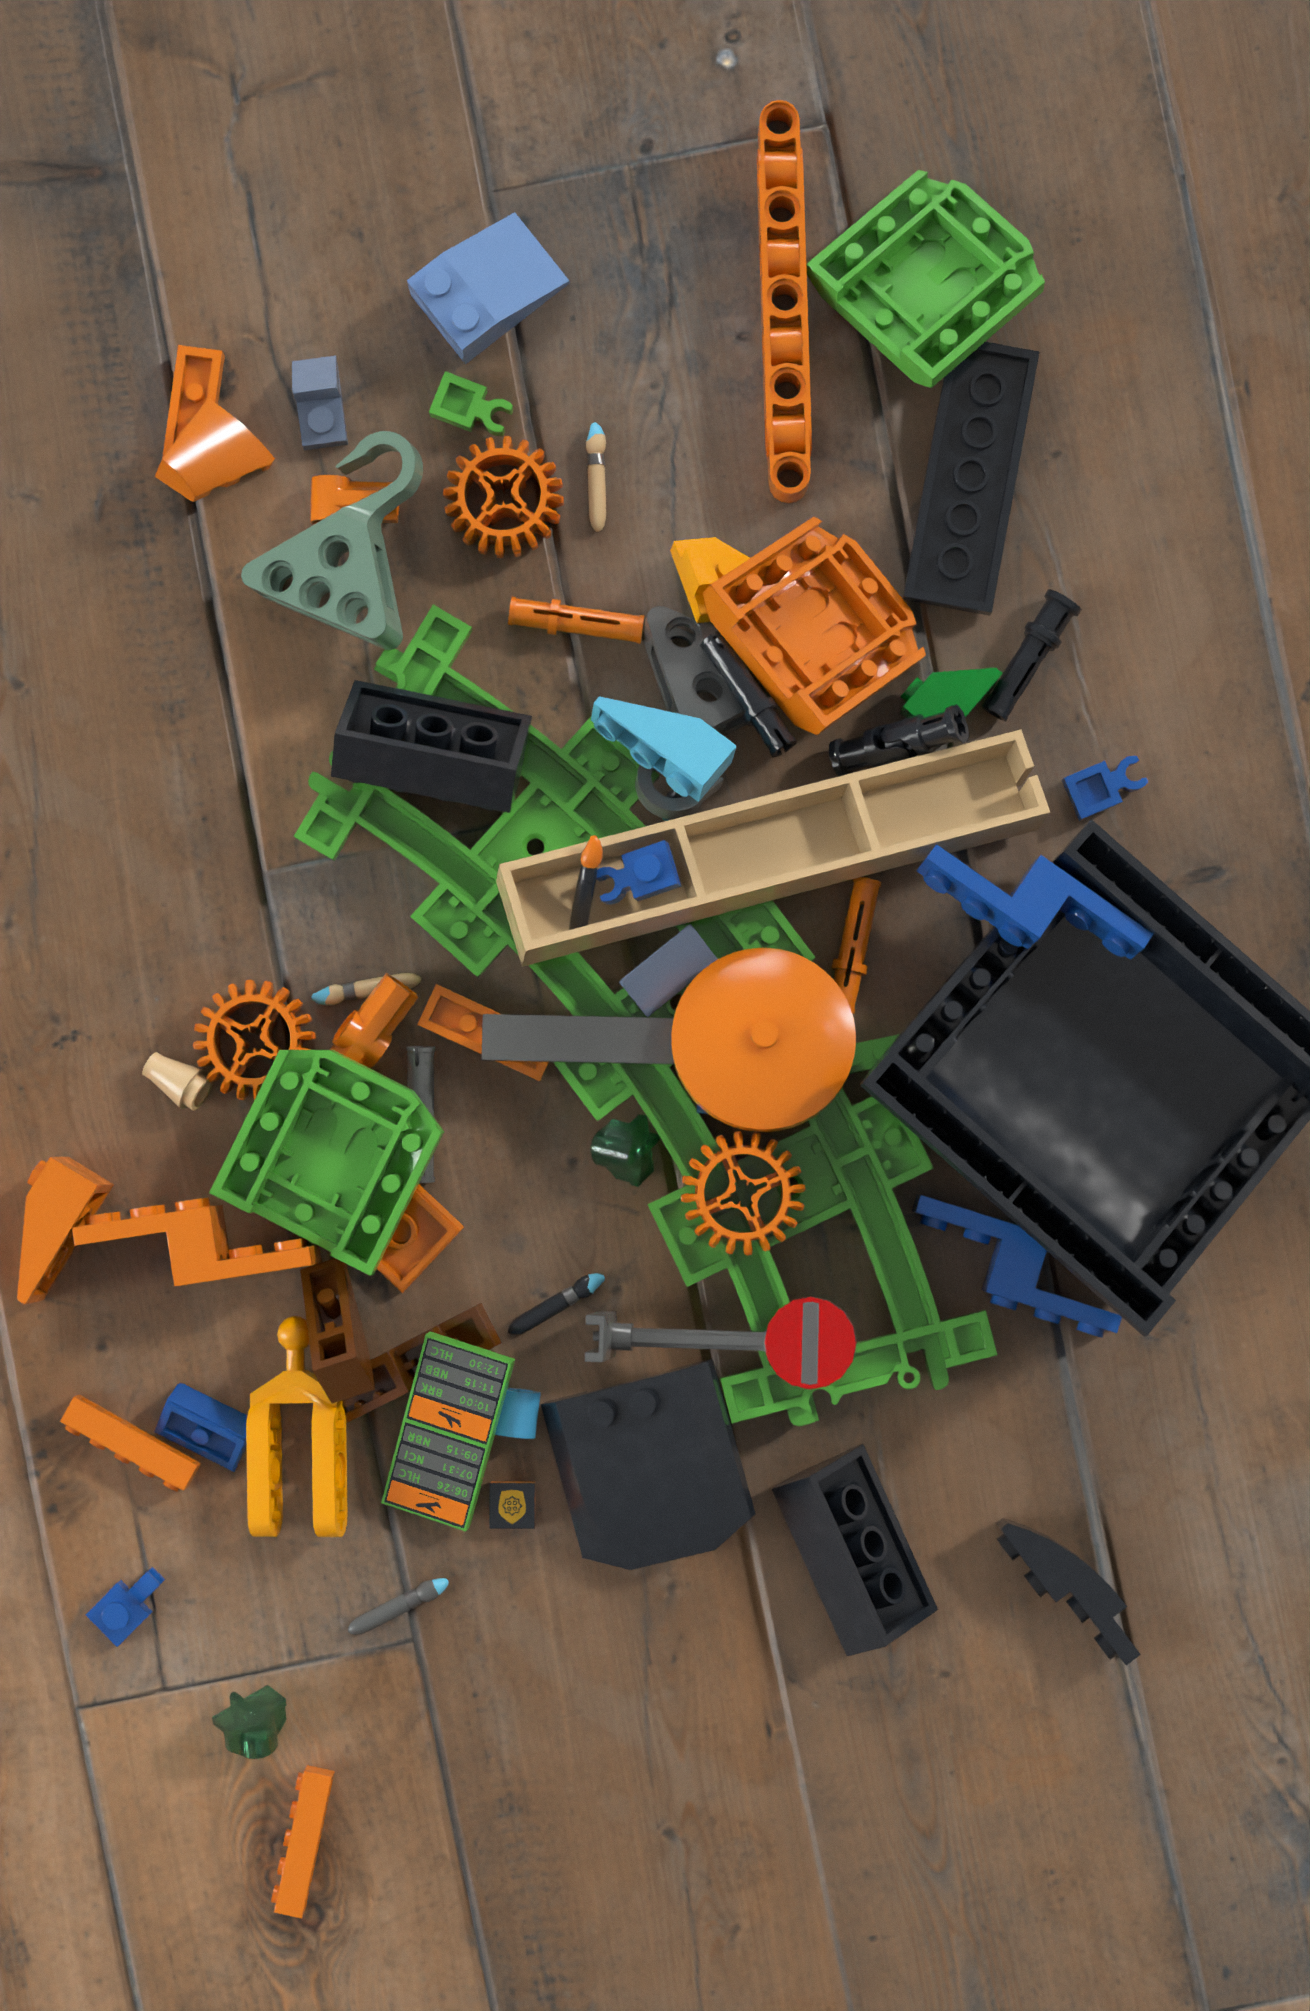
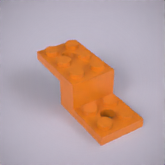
M209 1198L175 1202L176 1211L169 1213L165 1211V1204L129 1209L131 1218L121 1220L120 1211L84 1216L85 1226L72 1227L75 1246L166 1232L174 1287L310 1266L322 1262L320 1246H308L307 1240L304 1238L274 1243L275 1251L263 1253L262 1244L229 1250L223 1205L210 1206Z

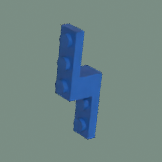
M937 844L916 870L924 876L923 879L930 888L942 894L948 893L961 902V907L967 914L978 920L985 919L999 929L998 932L1005 941L1014 946H1023L1027 950L1042 936L1059 910L1065 913V918L1071 925L1081 930H1089L1102 940L1103 946L1108 951L1120 957L1126 956L1130 960L1145 948L1153 936V933L1042 855L1027 869L1010 895Z
M917 1194L912 1212L922 1214L921 1224L946 1231L948 1223L965 1228L963 1237L989 1245L991 1237L997 1238L982 1286L983 1291L992 1294L990 1303L1016 1311L1018 1302L1035 1307L1034 1317L1059 1324L1061 1317L1064 1316L1079 1321L1076 1330L1103 1338L1105 1330L1114 1333L1118 1332L1122 1319L1119 1314L1036 1288L1047 1250L1021 1227Z

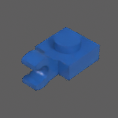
M152 1567L131 1589L120 1580L86 1616L118 1647L153 1612L144 1601L165 1579Z

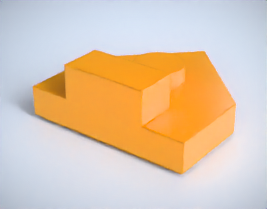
M716 537L674 541L670 552L696 623L711 622L703 592L710 584L750 558Z

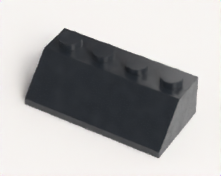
M354 680L334 734L331 777L349 780L353 783H365L389 788L398 792L424 795L442 801H453L478 806L486 810L510 813L519 785L532 716Z
M864 1444L807 1468L772 1488L773 1494L846 1656L886 1647L938 1610Z

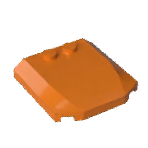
M812 517L710 584L703 592L709 620L771 697H773L791 722L801 729L819 735L918 664L926 656L924 646L918 650L912 631V628L916 625L913 611L860 545L845 534L840 538L835 537L818 527L822 522L820 519Z

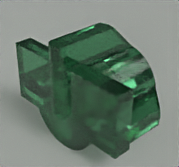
M638 1114L630 1123L612 1119L595 1133L590 1146V1154L596 1165L606 1167L616 1179L630 1182L632 1186L639 1187L654 1172L651 1149L660 1141V1136L649 1132L646 1115Z
M269 1685L264 1686L245 1698L235 1691L232 1692L229 1697L231 1706L212 1717L213 1725L224 1733L226 1749L231 1753L249 1759H262L269 1756L277 1749L278 1734L287 1720L285 1706H287L286 1698Z

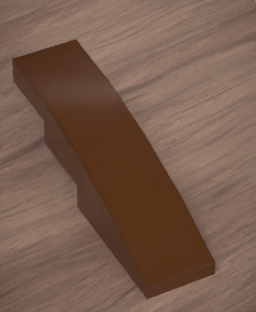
M482 1303L372 1358L371 1365L375 1390L342 1400L346 1423L411 1391L425 1335L429 1331L486 1350L501 1344L502 1342Z

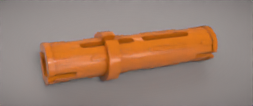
M512 596L508 625L547 629V634L556 635L557 631L641 644L645 615L638 616L561 605V600L552 599L551 603L519 599Z
M865 877L853 879L854 883L845 918L838 959H833L831 966L835 970L833 980L846 997L852 1014H855L854 1008L861 976L867 974L868 966L864 965L873 925L878 891L881 887L880 881ZM860 905H864L858 939L855 941L853 938ZM852 950H854L855 953L852 962L848 986L845 987L844 982L847 973L850 953Z

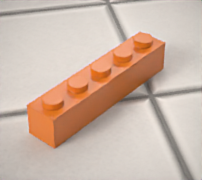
M80 1394L73 1397L60 1422L66 1425L65 1430L76 1436L81 1434L90 1438L89 1443L101 1450L105 1448L115 1452L114 1457L126 1464H129L130 1461L140 1466L138 1470L151 1478L154 1475L165 1480L163 1484L176 1492L179 1489L184 1491L188 1488L201 1465V1462Z
M307 1765L304 1773H298L295 1790H300L298 1801L292 1802L289 1818L294 1819L292 1830H286L283 1846L288 1847L286 1858H280L277 1874L282 1875L280 1886H274L271 1903H276L274 1913L301 1919L305 1913L335 1773L333 1770Z

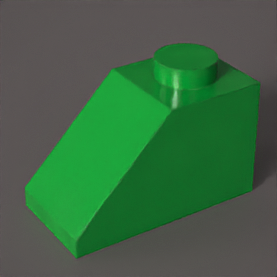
M997 668L932 672L924 682L917 677L900 697L906 702L900 714L905 718L918 714L928 717L945 712L947 707L957 704L966 718L1003 673Z

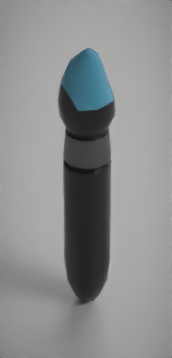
M594 1273L581 1277L575 1282L574 1286L562 1290V1292L555 1294L517 1317L510 1324L508 1333L510 1335H519L530 1331L569 1308V1306L579 1301L580 1298H588L605 1281V1276Z

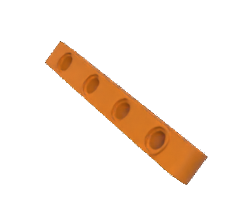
M776 100L767 104L761 111L757 149L766 457H768L770 492L780 502L793 503L803 498L807 492L811 474L810 456L812 451L804 170L798 111L791 103ZM779 120L785 122L790 127V130L784 134H775L767 126L772 121ZM782 207L788 209L793 217L786 222H777L771 217L770 212L775 208ZM784 294L792 297L796 305L790 310H780L775 307L772 300L776 296ZM782 382H790L797 387L799 393L794 398L784 399L778 396L775 392V387ZM784 470H794L800 475L802 481L798 486L788 488L780 484L777 478L778 474Z

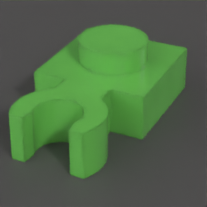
M445 371L429 410V415L469 432H472L475 422L479 421L484 424L485 429L490 434L504 436L505 428L500 424H495L491 418L498 411L512 415L513 405L504 399L486 401L484 399L488 392L487 387Z

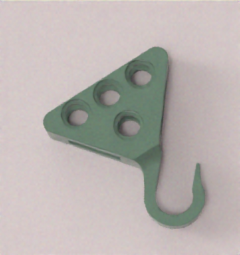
M390 431L375 432L362 439L354 451L339 462L336 468L347 475L373 462L379 455L385 452H398L402 457V470L393 483L356 503L341 508L252 560L243 567L241 573L244 584L264 598L385 650L397 648L403 640V632L385 542L381 531V523L387 514L414 495L423 477V462L417 449L403 436ZM349 552L347 561L338 567L341 556ZM293 577L290 587L282 592L285 581ZM330 592L328 602L319 608L321 598ZM368 608L365 619L356 624L358 614L363 609Z

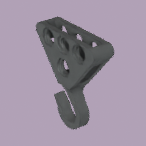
M664 606L652 608L647 614L642 639L666 710L700 718L723 736L747 725L743 719L745 712L705 650L700 646L701 642L710 634L714 640L717 638L715 632L718 631L717 628L705 622L696 623L695 618ZM677 626H686L690 628L694 632V634L677 628ZM676 638L684 639L691 646L678 647L671 640ZM754 676V678L756 679L757 683L759 684L767 698L771 697V695L767 692L763 685ZM708 692L714 695L717 700L707 702L702 700L697 694ZM639 765L635 788L640 802L649 812L661 818L676 819L695 813L707 798L721 788L724 779L720 777L699 802L689 795L687 797L670 798L659 793L654 787L651 775L655 769L653 767L646 769Z

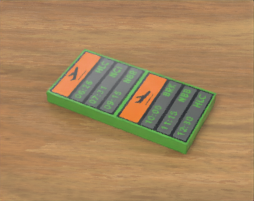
M431 1331L425 1335L385 1486L382 1504L463 1531L469 1529L512 1374L514 1358Z

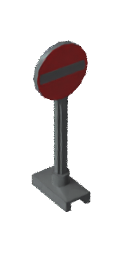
M816 1297L794 1299L778 1309L765 1332L634 1328L633 1323H617V1311H597L586 1315V1325H599V1331L593 1332V1341H599V1347L585 1352V1362H605L616 1356V1350L632 1351L633 1347L764 1351L767 1354V1360L779 1377L792 1386L805 1389L827 1387L843 1377L853 1362L857 1346L854 1326L846 1313L831 1301Z

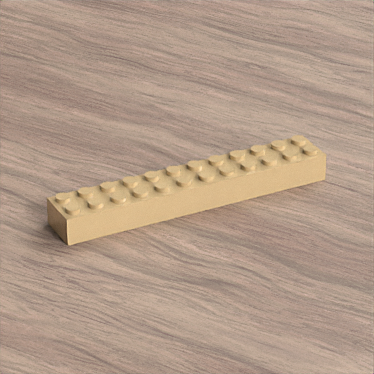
M1017 730L599 838L602 844L603 858L597 870L602 867H612L616 870L625 868L621 855L665 840L669 843L682 887L639 902L633 898L632 891L630 890L627 891L626 896L620 902L609 905L601 901L600 895L613 890L615 886L614 879L609 878L601 882L596 880L588 925L569 930L576 885L582 865L580 858L588 841L499 864L496 883L523 967L923 861L936 844L947 852L953 853L1036 831L1048 817L1050 810L1038 775L1029 777L1025 782L1034 768V764L1022 730ZM1023 785L1021 790L1018 791L1017 786Z

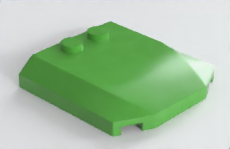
M917 170L809 261L806 266L807 276L822 299L914 383L932 388L1038 297L1044 290L1045 281L1042 274L1039 276L1033 260L1034 252L1029 240L969 186L952 179L949 184L927 178L928 172Z
M279 1050L209 1193L249 1214L254 1212L330 1251V1256L372 1276L402 1219L444 1131L415 1091L335 1050Z

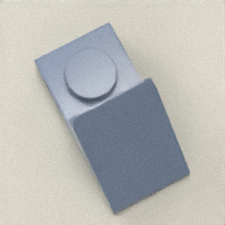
M336 355L292 361V393L297 402L304 450L348 445Z

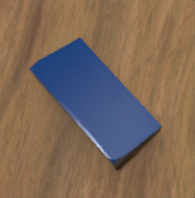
M179 1383L168 1397L154 1433L235 1472L247 1449V1415L183 1383Z

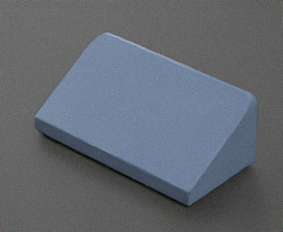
M689 924L623 977L619 983L646 1017H649L691 983L704 968L718 959L694 927Z

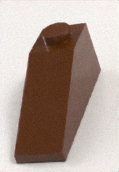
M333 1258L300 1269L312 1369L330 1402L333 1404L375 1390L370 1353L346 1263Z

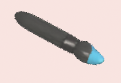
M438 1578L420 1583L417 1589L405 1592L355 1618L349 1624L348 1632L353 1635L366 1633L410 1611V1609H414L422 1604V1602L435 1600L447 1588L449 1581L446 1578Z

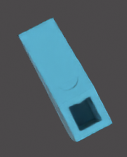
M600 696L593 704L591 721L594 723L597 732L611 742L617 740L630 750L632 758L646 769L653 767L666 777L668 785L681 796L687 797L689 795L699 802L732 763L737 746L700 718Z

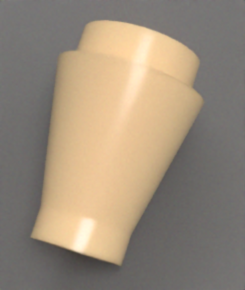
M158 1052L149 1057L142 1071L143 1076L150 1079L181 1109L186 1107L193 1111L198 1109L206 1100L213 1084L206 1078L205 1070L164 1057Z

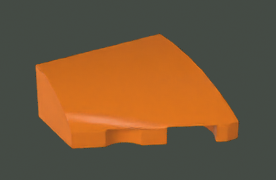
M207 398L162 458L155 477L190 501L195 502L210 495L214 488H227L238 483L241 476L260 468L263 472L268 470L275 458L242 423L221 406Z

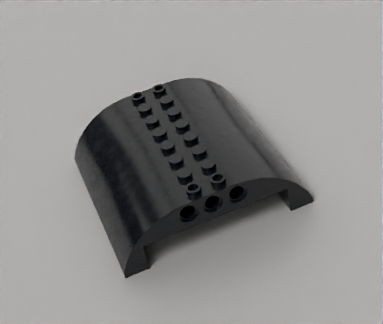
M1091 819L1055 857L1052 863L1153 933L1145 948L1131 960L1126 956H1117L1108 951L1103 946L1102 940L1092 932L1081 930L1071 925L1066 920L1065 913L1060 910L1042 936L1028 950L1023 946H1014L1005 941L1000 936L999 929L993 926L879 1058L860 1086L1145 1337L1149 1335L1176 1301L1170 1295V1292L1309 1122L1310 1011Z

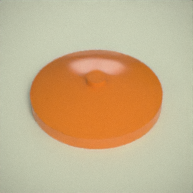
M752 948L721 957L704 968L692 980L676 1008L672 1025L671 1047L675 1068L680 1081L691 1098L704 1111L717 1120L735 1128L755 1132H772L805 1123L818 1115L835 1099L846 1082L852 1067L856 1047V1031L851 1008L846 997L833 978L822 968L807 958L793 952L774 948Z

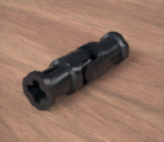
M955 704L947 707L945 712L928 717L918 714L898 722L867 729L863 736L845 741L841 738L835 739L829 744V757L836 774L843 776L865 767H878L932 753L933 748L952 742L956 745L963 744L968 741V725L963 711Z

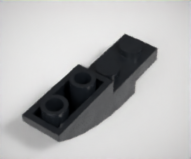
M1005 1518L996 1523L1003 1532L997 1538V1541L1013 1561L1019 1556L1023 1559L1030 1569L1024 1577L1040 1598L1048 1593L1055 1602H1058L1068 1593H1071L1072 1597L1066 1600L1067 1604L1082 1623L1090 1618L1100 1632L1094 1637V1640L1109 1660L1117 1655L1127 1666L1141 1655L1113 1618L1128 1606L1113 1588L1085 1561L1054 1539L1026 1525Z

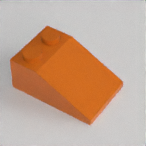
M50 1157L47 1162L41 1160L32 1171L27 1182L32 1187L26 1196L17 1293V1300L23 1304L45 1299L77 1247L74 1245L72 1227L85 1226L84 1216L96 1215L114 1186L113 1183L70 1157Z

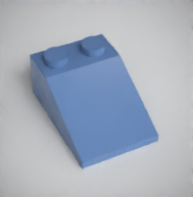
M514 212L441 253L407 280V284L412 298L462 361L467 364L570 284V281Z

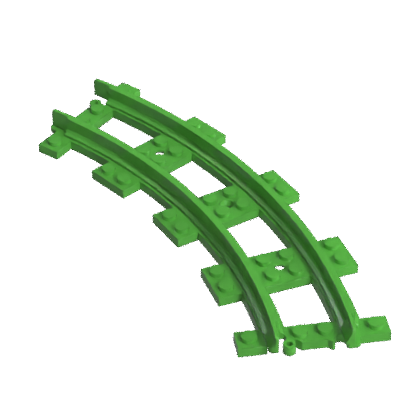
M434 604L405 652L402 653L397 649L384 650L376 662L374 670L396 682V688L513 712L489 693L451 669L452 664L473 629L468 624ZM591 717L562 749L531 725L520 775L530 784L513 802L511 812H504L471 850L425 814L387 788L365 783H354L349 792L319 773L312 771L308 784L319 795L294 837L335 861L356 824H358L438 882L439 885L410 917L479 978L507 946L518 955L496 883L499 864L532 856L527 851V844L532 839H539L544 843L543 853L587 842L593 835L603 838L645 827L630 811L639 801L635 788L639 764L632 758L630 750L617 740L611 742L601 736L595 729ZM333 751L330 753V756H329V762H330V765H331V766H332ZM654 771L651 775V780L653 784L660 777V775L656 771ZM773 900L675 926L680 932L691 924L717 959L733 952L752 948L782 949L803 956L810 961L816 958ZM578 952L528 965L573 1016L646 1017L624 988L614 994ZM688 985L676 995H683ZM671 999L646 1018H674L676 1011L671 1008ZM553 1062L597 1122L633 1095L662 1139L682 1176H691L697 1179L700 1171L692 1168L689 1165V1161L693 1158L703 1165L707 1162L708 1158L700 1150L703 1145L709 1146L714 1154L720 1151L702 1117L697 1113V1109L671 1071V1064ZM842 1088L835 1099L823 1111L808 1120L809 1127L778 1141L772 1155L778 1158L786 1150L792 1154L791 1158L782 1165L785 1170L795 1166L800 1167L801 1173L792 1178L796 1179L798 1184H804L805 1191L791 1195V1201L803 1203L804 1209L797 1211L789 1208L787 1216L794 1218L798 1222L797 1226L792 1228L782 1221L777 1228L788 1239L850 1209L875 1270L895 1333L857 1342L853 1362L843 1377L827 1387L815 1389L792 1386L776 1374L767 1360L766 1352L758 1351L763 1367L720 1377L731 1423L786 1409L791 1423L796 1426L815 1423L819 1419L812 1395L813 1391L818 1389L827 1391L830 1394L832 1404L836 1405L844 1394L887 1384L893 1372H897L896 1379L903 1388L913 1389L920 1382V1374L917 1369L909 1365L906 1354L922 1350L929 1381L935 1390L943 1389L948 1385L949 1376L947 1368L998 1355L986 1310L940 1321L917 1249L892 1188L933 1169V1166L919 1137L873 1096L852 1106ZM753 1155L737 1161L744 1175L750 1179L761 1178L775 1172L768 1163ZM722 1161L712 1169L706 1180L704 1189L705 1201L722 1194L728 1187V1175ZM733 1170L732 1173L736 1180L734 1183L736 1191L731 1193L730 1197L721 1200L720 1204L730 1200L737 1204L740 1200V1206H746L750 1216H753L750 1206V1195L755 1193L756 1189L765 1186V1182L756 1186L749 1182L746 1186V1180H739L736 1171ZM686 1185L647 1204L686 1286L688 1287L727 1268L751 1331L765 1332L778 1309L790 1302L770 1251H763L758 1239L751 1241L752 1255L744 1254L742 1241H736L734 1253L727 1254L725 1250L728 1239L721 1237L715 1248L709 1246V1240L715 1232L708 1228L704 1234L698 1236L694 1230L704 1222L702 1217L698 1216L693 1220H687L685 1217V1213L689 1210L697 1209L696 1201L688 1203L681 1201L682 1194H695L694 1185ZM780 1185L763 1193L758 1200V1210L764 1225L771 1220L779 1207L781 1199ZM730 1207L710 1214L717 1223L727 1229L739 1232L751 1231L744 1214L738 1208ZM772 1232L765 1236L770 1243V1247L780 1243ZM907 1372L913 1374V1379L910 1382H905L903 1379Z

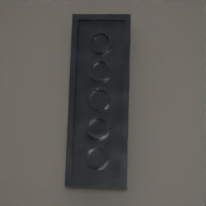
M984 342L943 378L903 600L982 615H991L1039 351Z

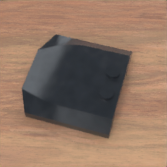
M713 1359L540 1404L582 1558L627 1570H634L714 1551L756 1514Z

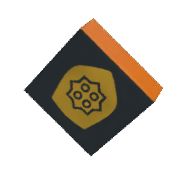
M490 1481L489 1529H535V1481Z

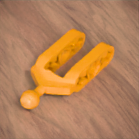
M291 1316L282 1321L277 1332L279 1343L286 1349V1371H283L250 1393V1409L246 1423L248 1528L253 1537H277L279 1535L283 1521L282 1422L280 1403H313V1527L317 1537H342L346 1531L348 1517L346 1415L342 1401L332 1404L315 1374L305 1370L304 1349L309 1345L307 1321L300 1316Z

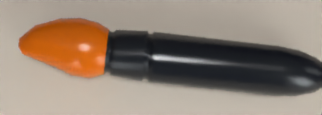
M596 835L590 837L581 854L580 860L582 865L578 875L569 930L586 926L589 922L597 879V867L603 858L602 844Z

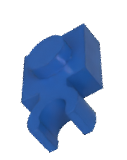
M1137 756L1124 758L1116 766L1115 771L1112 772L1109 771L1106 762L1103 761L1061 780L1079 821L1122 803L1123 801L1118 790L1123 789L1128 792L1140 790L1148 783L1146 777L1138 781H1131L1126 776V768L1139 761Z
M665 840L621 855L625 868L616 870L612 867H602L597 870L596 880L599 882L609 878L614 879L615 886L613 890L600 895L601 901L609 905L620 902L626 896L627 891L630 890L632 891L633 898L639 902L682 887L669 843Z

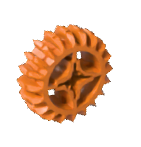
M510 436L504 437L503 448H496L493 438L489 437L486 439L488 451L481 453L479 447L476 444H472L469 446L473 460L469 461L461 455L456 458V463L463 472L448 471L447 479L457 486L443 489L444 498L455 501L449 503L444 509L447 516H459L451 523L455 533L468 528L463 536V542L467 546L480 538L478 543L480 554H486L490 545L495 544L496 557L503 558L505 546L512 545L514 556L519 557L522 555L521 542L526 541L532 550L538 548V543L534 536L536 532L543 538H550L552 535L551 530L544 521L552 524L560 522V514L550 508H558L564 505V497L553 493L563 487L561 478H549L556 471L554 462H547L539 466L545 457L542 449L539 448L528 456L529 442L527 440H522L517 450L512 449V439ZM497 465L519 467L518 470L514 468L508 475L502 477L494 476L488 471L484 472ZM531 476L536 480L541 490L540 502L535 513L528 509L527 503L521 498V494L526 488V481ZM473 482L478 484L481 491L487 496L485 503L481 507L482 512L476 519L472 516L467 506L468 493ZM505 489L511 490L513 503L505 505L503 501L502 505H498L494 491L503 490V493H505ZM505 517L513 518L519 523H524L519 527L509 530H496L488 527L490 524L494 526L497 521Z
M246 980L244 995L241 994L236 984L228 985V992L231 997L229 1001L221 994L215 993L212 998L220 1007L219 1010L215 1012L213 1009L203 1007L201 1013L212 1020L209 1026L197 1023L194 1027L195 1031L207 1034V1041H196L193 1043V1048L196 1050L208 1049L209 1055L197 1060L198 1066L208 1067L212 1064L215 1068L208 1073L206 1078L209 1079V1082L213 1083L222 1076L225 1077L220 1086V1092L228 1094L234 1085L237 1084L236 1096L238 1100H246L250 1088H253L255 1099L266 1076L260 1078L243 1077L242 1074L246 1068L250 1067L260 1057L266 1056L269 1059L275 1060L279 1050H283L273 1039V1030L277 1024L275 1020L279 1014L283 1016L289 1028V1050H311L309 1048H302L303 1041L316 1039L315 1032H302L301 1026L307 1025L313 1020L311 1015L295 1016V1013L303 1006V1002L300 999H295L288 1005H285L284 1003L290 993L288 989L282 987L275 997H272V982L264 981L260 994H258L255 981ZM246 1005H268L263 1015L259 1014L257 1019L248 1025H243L230 1018L232 1013ZM256 1028H260L262 1031L260 1039L265 1042L264 1045L273 1050V1053L254 1048L253 1053H249L250 1043L245 1039L244 1035L237 1032V1029L246 1033L250 1031L256 1034ZM222 1029L230 1034L237 1044L236 1053L232 1058L234 1062L231 1067L227 1065L221 1053L220 1035Z
M735 1131L733 1136L735 1146L731 1147L727 1146L723 1135L717 1136L716 1142L720 1151L714 1154L709 1146L703 1145L700 1150L708 1158L707 1162L703 1165L693 1158L689 1161V1165L692 1168L700 1171L697 1179L691 1176H683L682 1179L684 1184L695 1186V1194H682L681 1201L686 1203L696 1201L697 1209L689 1210L685 1213L686 1219L693 1220L698 1216L702 1217L704 1222L698 1225L694 1232L700 1236L708 1228L712 1229L715 1233L711 1236L708 1244L713 1248L718 1245L721 1237L727 1238L725 1250L727 1254H733L736 1241H742L744 1254L752 1255L751 1241L757 1239L763 1251L770 1250V1243L765 1236L772 1232L777 1240L783 1242L786 1236L777 1227L782 1221L792 1228H795L798 1224L794 1218L787 1216L789 1208L797 1211L804 1209L803 1203L791 1201V1193H802L805 1191L804 1184L791 1185L789 1180L790 1177L801 1173L800 1167L795 1166L785 1170L782 1164L788 1161L792 1154L786 1150L778 1158H775L772 1155L778 1144L775 1139H771L765 1149L759 1148L761 1135L757 1132L752 1134L750 1145H743L742 1132ZM748 1154L756 1156L768 1163L775 1172L761 1178L750 1179L742 1172L735 1155ZM722 1161L728 1175V1187L722 1194L705 1201L704 1189L706 1180L712 1169ZM733 1170L736 1171L739 1180H746V1186L749 1182L754 1186L765 1182V1186L756 1189V1192L750 1195V1206L753 1216H750L746 1206H740V1200L737 1204H734L732 1200L720 1204L721 1200L730 1197V1194L736 1191L734 1184L736 1180L732 1173ZM780 1185L781 1199L779 1207L771 1220L764 1225L758 1210V1200L763 1193ZM730 1207L738 1208L744 1214L751 1231L739 1232L727 1229L717 1223L710 1214Z

